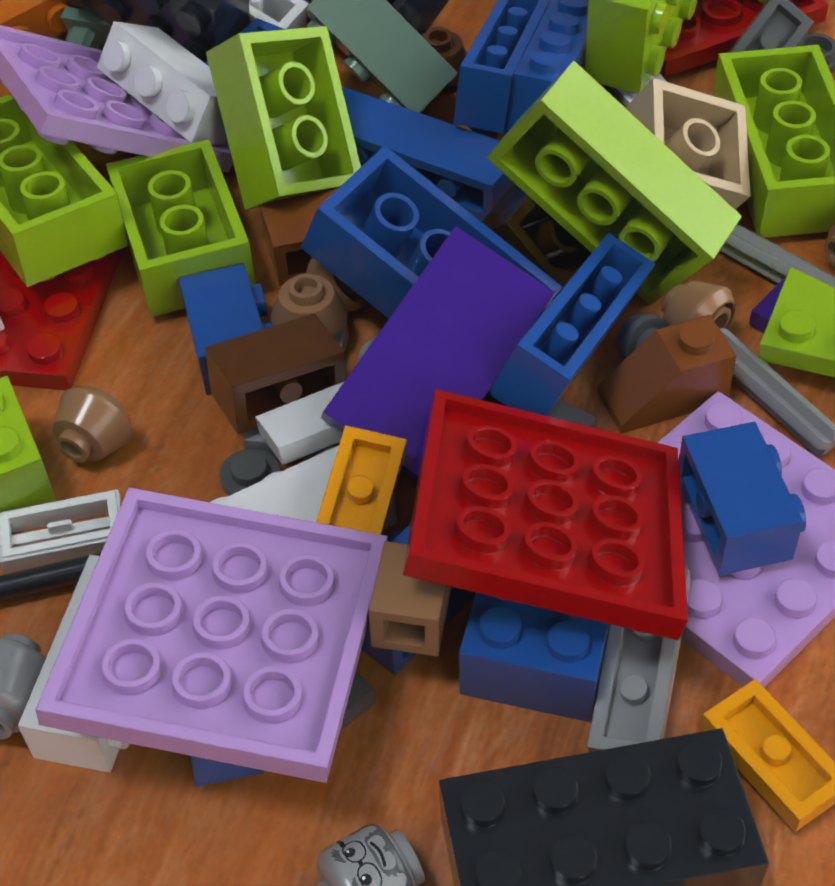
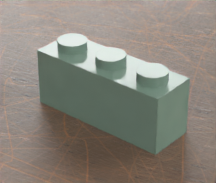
M313 0L306 7L307 16L312 20L307 27L327 26L331 45L334 42L348 56L343 61L344 65L362 83L365 84L370 78L384 92L379 97L383 101L421 113L458 74L387 0Z

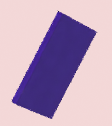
M455 226L324 409L321 419L342 433L345 425L407 439L406 453L400 472L418 483L429 409L435 389L483 400L517 344L533 326L555 291Z

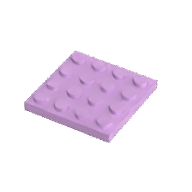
M0 25L1 83L12 94L19 104V108L27 115L42 138L61 145L68 144L69 140L85 143L93 149L106 154H116L120 150L134 153L137 156L144 155L149 157L190 143L97 68L103 50ZM212 145L221 171L229 173L233 164L229 146Z
M717 391L658 443L678 448L679 461L682 436L756 422L766 445H774L779 454L782 465V478L789 493L797 494L802 501L806 514V528L800 533L793 560L718 575L680 485L685 567H689L691 575L687 601L688 622L682 632L681 639L742 687L756 679L765 688L835 618V469Z
M129 487L35 709L39 725L327 783L369 621V607L384 541L387 542L388 536Z

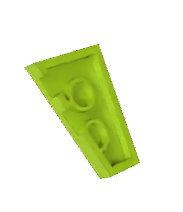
M790 267L761 340L759 357L765 362L835 377V287Z

